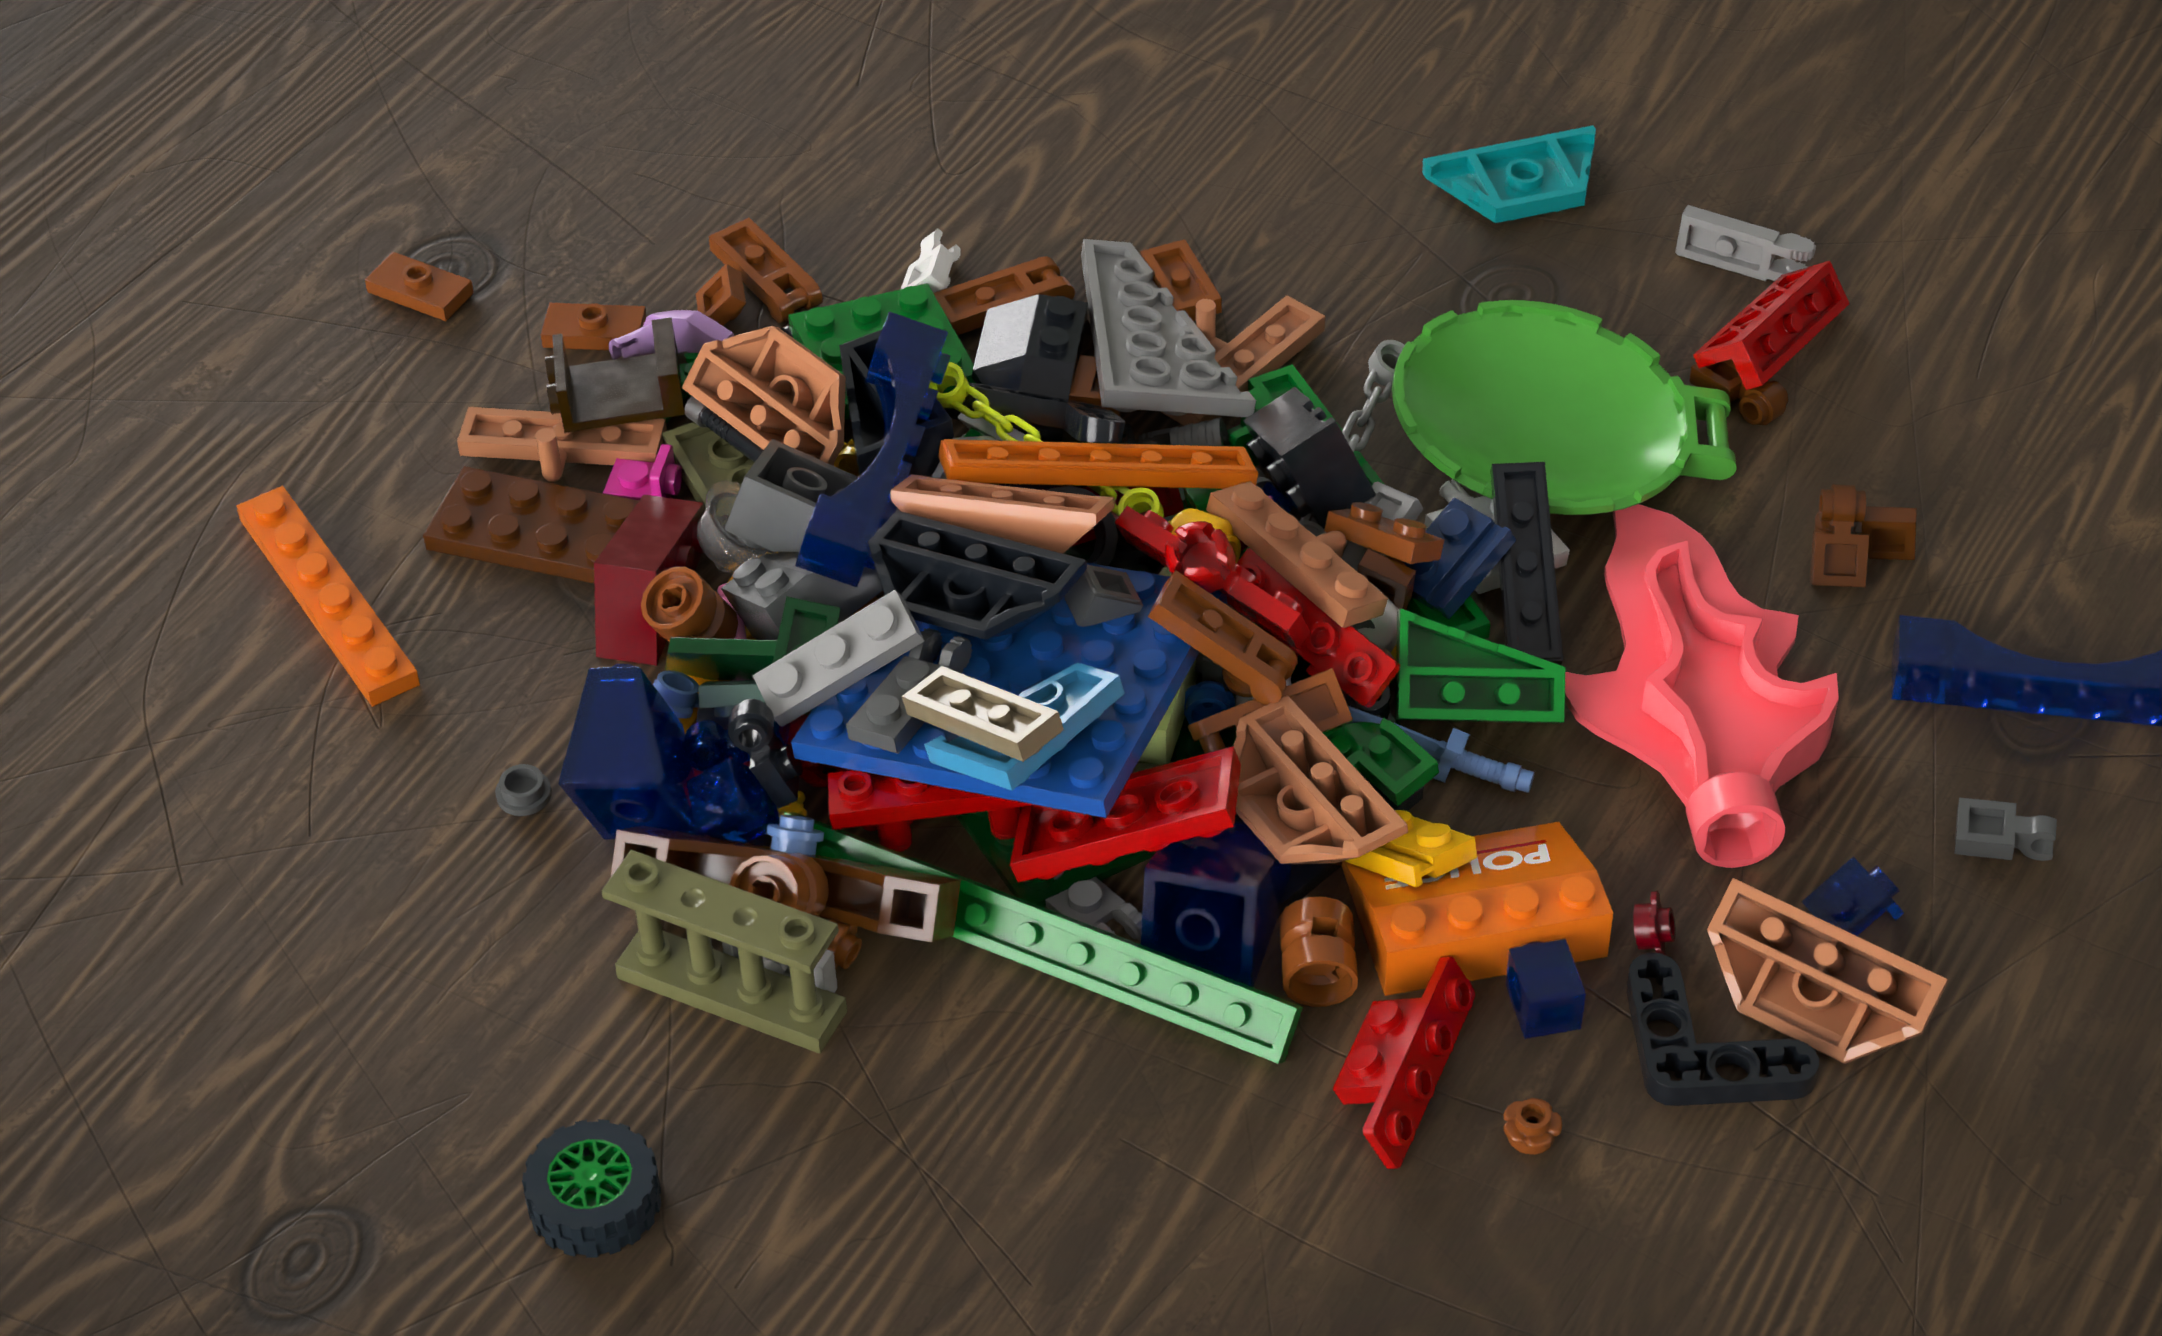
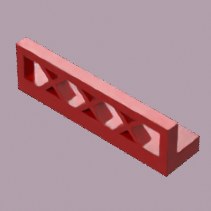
M1829 260L1781 275L1693 354L1698 367L1702 368L1732 359L1746 390L1763 386L1850 304L1831 261Z

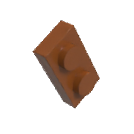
M1185 239L1140 251V255L1154 271L1152 279L1158 288H1167L1174 296L1172 305L1177 311L1185 310L1194 321L1196 320V303L1201 299H1211L1216 304V314L1222 313V298Z
M1361 502L1352 503L1351 509L1328 512L1324 532L1340 531L1348 541L1409 564L1436 561L1441 558L1445 539L1426 533V525L1421 522L1404 518H1396L1393 521L1382 516L1383 509Z

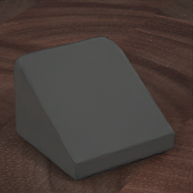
M1087 565V570L1064 596L1077 625L1082 627L1138 613L1143 607L1126 572Z

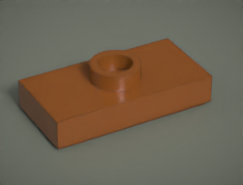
M392 252L365 279L368 293L443 321H447L474 293L472 280L396 252Z
M549 303L541 332L543 348H553L552 335L562 334L565 349L609 350L610 340L643 327L647 318L645 306L601 305L595 303Z

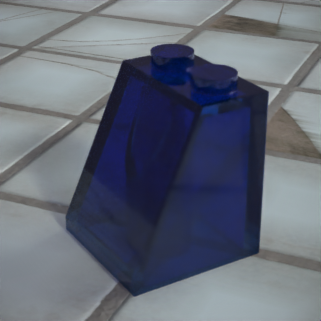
M621 663L615 664L612 667L589 668L558 784L603 839H615L617 829L642 825L705 836L707 827L683 724L639 666Z
M1234 822V827L1225 829L1216 836L1208 838L1197 836L1171 843L1167 847L1158 850L1146 865L1144 872L1141 945L1253 987L1280 914L1279 905L1291 875V864H1281L1246 824Z

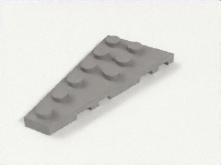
M1083 239L1081 260L1102 407H1110L1121 412H1133L1135 410L1163 411L1173 416L1192 413L1248 418L1254 414L1255 398L1249 391L1241 392L1237 388V376L1230 367H1221L1214 358L1216 349L1185 310L1177 311L1173 307L1174 296L1167 288H1158L1152 280L1154 271L1132 243Z

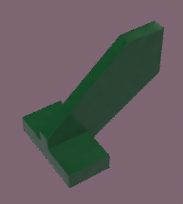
M787 596L777 640L671 637L665 670L677 671L708 680H753V675L837 625L841 608ZM812 709L803 715L809 716Z

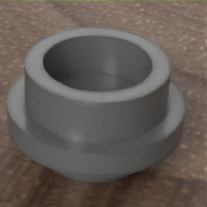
M519 764L503 772L496 786L495 794L497 803L504 812L515 816H527L542 810L549 803L552 791L548 778L537 767L529 764Z

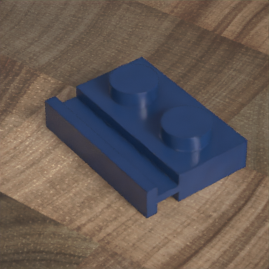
M1454 497L1425 530L1428 534L1445 539L1440 560L1415 564L1402 561L1407 567L1416 571L1412 598L1430 609H1437L1445 618L1450 619L1516 542L1511 529L1505 526L1503 528L1498 526L1490 517Z

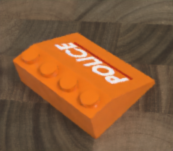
M1560 822L1473 836L1476 842V859L1437 878L1424 875L1422 876L1423 885L1417 888L1342 861V869L1384 996L1426 989L1440 957L1452 956L1469 981L1608 957L1613 911L1596 868Z

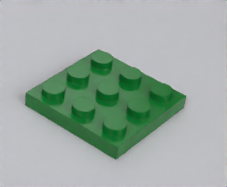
M928 283L789 314V329L793 338L842 374L839 345L886 328L923 380L927 372L934 365L941 362H952L961 367L969 383H975L972 379L974 364ZM956 386L947 387L943 393L952 391ZM845 394V420L850 418Z

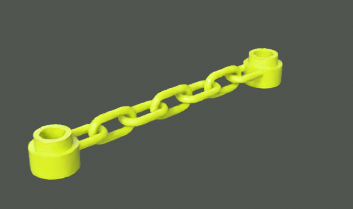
M941 362L934 365L927 372L924 382L943 408H955L972 419L982 417L996 427L997 435L1004 441H1018L1007 434L1013 431L1011 423H1014L1030 433L1024 435V441L1043 442L1041 441L1039 431L1026 421L1015 415L1003 416L989 407L988 398L969 385L963 370L957 364ZM956 386L952 391L943 393L947 387ZM968 394L977 399L972 403L975 411L962 404ZM1087 486L1100 494V496L1115 497V500L1117 498L1115 490L1124 494L1119 504H1114V509L1112 510L1118 516H1120L1126 506H1129L1138 513L1151 510L1164 518V510L1158 496L1148 488L1139 487L1130 490L1127 487Z

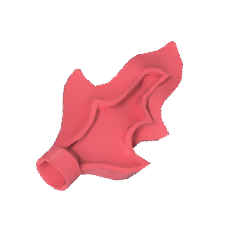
M1641 504L1613 511L1616 539L1605 566L1604 576L1606 587L1620 623L1625 650L1616 671L1592 675L1565 672V703L1576 721L1589 731L1631 753L1662 774L1686 806V816L1695 848L1704 861L1725 868L1744 867L1757 863L1771 855L1784 839L1785 824L1775 792L1786 782L1819 761L1830 742L1839 700L1837 673L1805 683L1779 678L1777 669L1795 644L1799 615L1762 609L1740 596L1729 581L1714 548L1701 533L1673 514Z

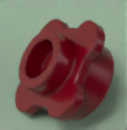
M1651 891V903L1635 904L1633 925L1635 940L1639 950L1655 949L1656 953L1665 955V942L1675 941L1674 913L1671 907L1662 908L1658 891Z

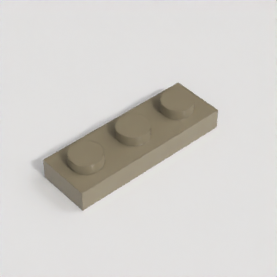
M944 666L938 668L901 696L907 715L1022 762L1038 753L1045 744L1064 730L1057 710Z

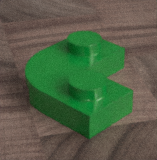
M1382 718L1380 724L1355 722L1323 733L1359 773L1363 774L1397 806L1439 774L1437 760L1400 727L1385 718Z

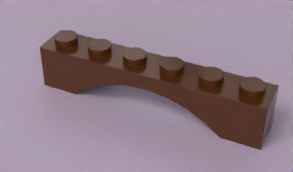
M642 825L616 830L611 877L630 850L728 885L730 884L732 874L742 862L754 856L788 853L772 850L767 846ZM806 855L812 857L823 868L828 879L829 896L825 909L818 917L833 918L836 921L862 927L876 933L926 942H935L954 935L961 879L820 855Z

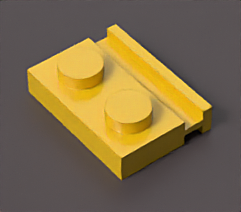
M1395 810L1407 823L1408 833L1360 857L1345 860V862L1417 888L1423 885L1422 876L1428 875L1437 878L1476 859L1477 850L1475 837L1452 830L1450 826L1443 823H1432L1414 817L1408 811Z

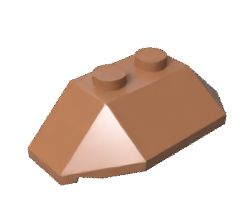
M770 326L738 334L722 341L715 340L703 344L682 389L764 450L769 442L774 439L833 466L844 445L846 376L779 327Z
M913 474L891 489V501L901 512L1062 554L1112 511L1115 497H1098L931 478L929 476Z
M1288 695L1282 697L1278 703H1270L1239 718L1236 730L1237 738L1234 743L1235 751L1241 763L1236 813L1281 864L1337 863L1360 857L1408 833L1407 823Z
M1732 878L1707 928L1736 1010L1792 1039L1809 1044L1813 1049L1843 1064L1923 1034L1949 982L1948 979L1735 878Z

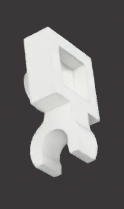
M940 229L929 234L921 241L920 257L909 265L901 289L926 283L929 284L933 293L946 289L951 281L948 275L952 264L960 257V247L954 245L949 250L940 243L943 233Z

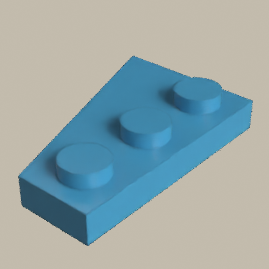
M1077 662L1019 693V696L1057 710L1064 728L1061 733L1045 744L1038 753L1030 756L1024 762L961 736L948 742L942 735L924 744L929 761L938 766L1013 791L1125 694L1120 675Z

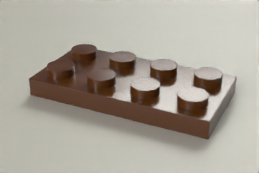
M463 466L424 532L423 538L426 550L594 584V562L639 500Z

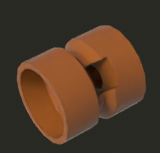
M687 567L667 569L658 574L643 593L641 609L644 619L663 638L667 639L669 643L671 637L734 639L736 637L738 628L736 612L727 601L692 569Z
M801 853L754 856L739 865L732 874L729 884L817 917L825 909L829 896L828 879L823 868L812 857Z
M1307 897L1285 907L1280 915L1279 929L1280 946L1283 953V990L1287 996L1298 1004L1311 1007H1327L1341 1003L1351 997L1358 988L1356 952L1354 950V919L1349 907L1337 899L1328 897Z

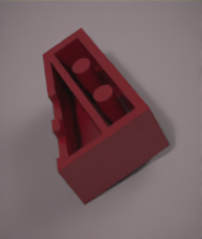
M643 495L594 562L596 657L657 666L667 639L663 638L644 619L641 609L643 593L649 583L658 574L667 569L687 567L695 571L701 554L706 553L710 542V525L703 522L702 502Z

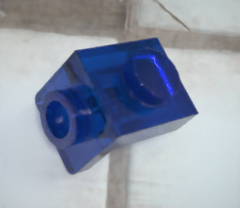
M1854 856L1802 901L1815 917L1855 936L1863 932L1886 911L1895 920L1904 914L1892 899L1900 891L1877 865L1867 872Z

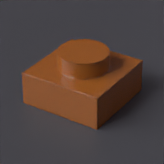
M726 263L696 293L698 311L722 326L729 320H734L738 317L744 305H746L742 273Z

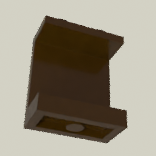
M672 317L652 320L654 354L569 366L563 335H552L554 355L545 356L549 384H547V395L551 414L561 413L565 433L685 415L680 363Z

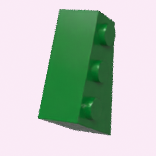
M1401 608L1397 611L1396 661L1400 664V670L1396 674V720L1564 723V666L1502 644L1491 642Z

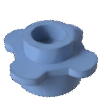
M662 671L658 674L657 679L654 680L653 688L644 690L642 698L648 704L653 705L654 709L665 717L673 719L691 718L693 714L692 709L694 707L699 708V685L686 674L677 671Z

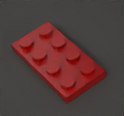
M1234 746L1131 773L1107 818L1040 805L1021 807L1010 860V867L1017 882L1034 878L1050 879L1065 870L1089 864L1095 866L1104 865L1123 855L1143 850L1148 852L1158 851L1174 842L1197 836L1201 838L1213 837L1225 829L1234 827L1241 763Z

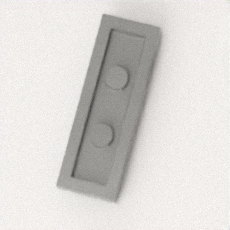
M893 590L757 672L753 677L766 705L773 712L774 720L783 727L923 643L925 640L904 598L896 590Z

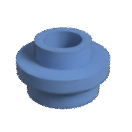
M780 815L779 824H769L767 827V834L772 836L770 849L804 855L816 854L817 842L823 841L824 832L813 829L814 819L794 815Z

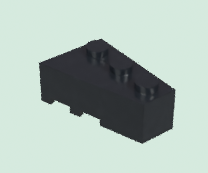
M884 328L839 345L843 375L846 376L845 394L859 478L890 491L911 474L921 476L933 474L940 462L938 457L940 441L954 438L952 419L893 337Z
M1293 387L1243 420L1253 437L1246 445L1262 469L1266 467L1267 472L1282 493L1286 491L1288 498L1300 516L1303 518L1310 513L1319 525L1325 529L1329 511L1351 509L1352 503H1365L1374 497L1376 493L1336 420L1331 417L1324 422L1323 419L1327 417L1320 407L1314 410L1313 407L1315 406L1312 401L1297 388Z

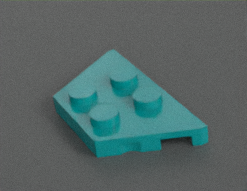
M1593 125L1423 158L1422 174L1424 178L1494 223L1585 206L1596 129Z

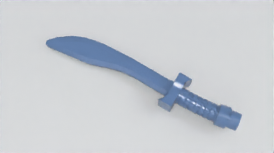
M1348 706L1353 721L1350 723L1373 722L1380 724L1382 720L1378 716ZM1396 724L1437 760L1439 774L1434 779L1445 783L1450 769L1455 768V770L1467 773L1468 775L1480 777V779L1495 784L1499 783L1501 788L1505 790L1530 792L1535 774L1534 771L1523 769L1522 765L1511 762L1504 764L1464 750L1470 734L1453 728L1448 742L1443 740L1437 741Z

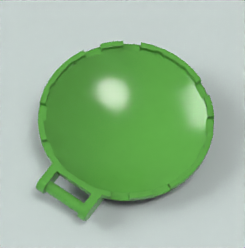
M1499 300L1481 302L1478 304L1477 311L1460 315L1451 310L1423 325L1422 333L1412 342L1407 341L1396 363L1392 382L1393 404L1401 426L1411 442L1440 471L1470 490L1490 499H1493L1490 473L1492 464L1545 462L1550 514L1590 515L1625 509L1656 496L1667 488L1679 475L1725 480L1733 476L1737 468L1735 454L1729 449L1726 418L1729 416L1731 408L1729 395L1725 391L1684 385L1679 376L1671 377L1659 364L1661 355L1647 343L1632 333L1623 338L1601 327L1602 318L1577 309L1538 301ZM1696 420L1706 421L1708 445L1698 444Z

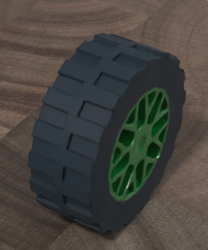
M598 1119V1122L582 1120L566 1128L562 1126L554 1130V1134L549 1138H543L537 1144V1150L533 1155L530 1154L526 1161L527 1170L526 1173L523 1172L522 1183L533 1229L538 1236L542 1235L545 1238L547 1245L553 1249L557 1247L564 1250V1254L571 1256L580 1254L591 1258L598 1257V1254L609 1252L611 1255L619 1252L622 1247L628 1244L633 1245L640 1240V1235L645 1230L649 1231L654 1224L655 1213L660 1211V1194L662 1193L653 1150L647 1147L646 1139L640 1133H633L629 1126L622 1123L617 1125L610 1123L609 1120Z

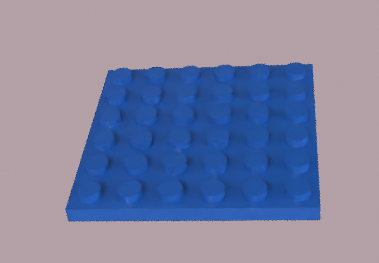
M1087 563V565L1126 572L1143 604L1141 611L1099 624L1082 627L1077 625L1065 601V597H1063L1059 603L1019 632L987 640L915 620L920 632L924 631V628H931L941 632V636H943L942 649L947 643H950V639H953L954 636L971 640L972 657L966 668L963 669L962 674L1018 696L1020 695L1019 693L1077 662L1120 675L1125 694L1013 791L930 763L924 744L941 735L948 742L959 736L926 722L899 754L849 740L846 728L847 722L904 656L909 655L910 650L813 708L791 741L794 758L1107 818L1197 658L1199 651L1148 617L1165 582L1170 576ZM1219 590L1210 593L1227 604V595ZM940 655L937 656V660L934 659V664L938 665Z

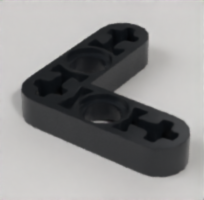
M969 383L970 386L988 398L989 407L1003 416L1015 415L1027 423L1061 428L1074 439L1085 443L1121 444L1125 421L1106 407L995 386ZM968 394L962 404L975 411L972 403L977 399Z
M1652 952L1641 954L1632 961L1629 966L1626 993L1644 1085L1648 1094L1655 1101L1670 1106L1777 1101L1803 1098L1812 1092L1816 1085L1819 1057L1809 1044L1795 1039L1696 1044L1682 973L1678 964L1669 956ZM1646 978H1656L1658 985H1662L1659 999L1652 1000V984ZM1655 1020H1667L1673 1023L1679 1032L1669 1037L1658 1036L1652 1033L1647 1025ZM1727 1063L1736 1064L1742 1067L1748 1076L1740 1081H1729L1722 1078L1717 1073L1716 1068ZM1760 1064L1764 1065L1763 1075L1767 1074L1766 1077H1759ZM1782 1064H1792L1794 1071L1800 1074H1790L1787 1066H1782ZM1697 1068H1705L1704 1080H1700L1701 1070H1697ZM1664 1071H1675L1676 1077L1681 1080L1672 1081L1669 1074Z

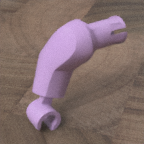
M672 310L658 312L647 316L642 328L610 340L609 352L613 360L621 356L627 358L654 354L652 320L672 317L678 353L685 351L699 353L704 343L715 340L722 341L733 337L734 333L699 311Z

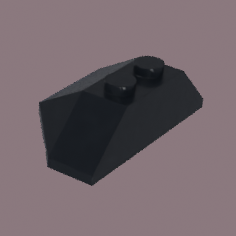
M1038 294L987 309L972 370L974 382L1069 400L1088 319V302L1071 300L1064 296L1053 297ZM1011 423L1014 429L1023 434H1030L1016 424ZM1029 423L1039 431L1041 438L1062 441L1064 429Z
M897 510L868 541L869 551L884 595L896 590L904 598L916 621L985 640L1022 630L1059 603L1087 570L1085 559Z

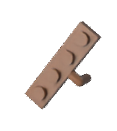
M1286 295L1229 343H1226L1216 337L1215 302L1211 299H1201L1196 303V326L1216 349L1214 358L1221 367H1230L1237 376L1236 386L1241 392L1248 391V379L1279 369L1325 331V315ZM1161 411V413L1182 425L1221 417L1219 415L1192 413L1173 416Z
M468 407L457 444L460 456L540 461L544 479L548 482H556L562 477L566 463L614 465L616 458L654 463L660 446L663 444L662 432L667 431L666 419H653L565 433L561 413L551 414V412Z
M1251 481L1210 493L1206 511L1227 519L1231 523L1233 534L1342 628L1383 616L1388 597L1372 585L1364 575L1358 573L1342 559L1346 545V537L1342 532L1331 531L1314 536L1294 516L1288 514Z

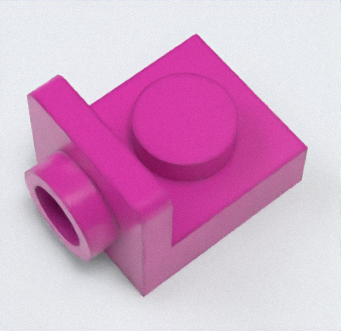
M661 444L654 463L616 458L603 494L640 500L643 495L671 498V495H678L682 484V467L675 464L673 446Z

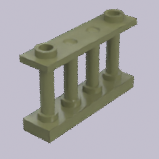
M634 850L629 851L602 889L603 899L634 909L636 913L638 932L615 963L617 979L821 1054L846 1015V997L816 987L814 968L839 932L837 923ZM661 920L686 928L687 939L663 931ZM711 938L737 947L739 958L713 949ZM763 957L789 966L791 977L764 968Z

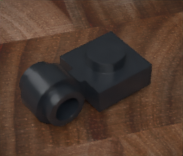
M746 699L740 702L731 710L729 715L728 735L730 740L740 750L749 754L751 757L750 770L778 809L797 801L799 776L803 773L801 760L794 758L792 746L790 744L784 745L774 732V715L765 703L757 699Z

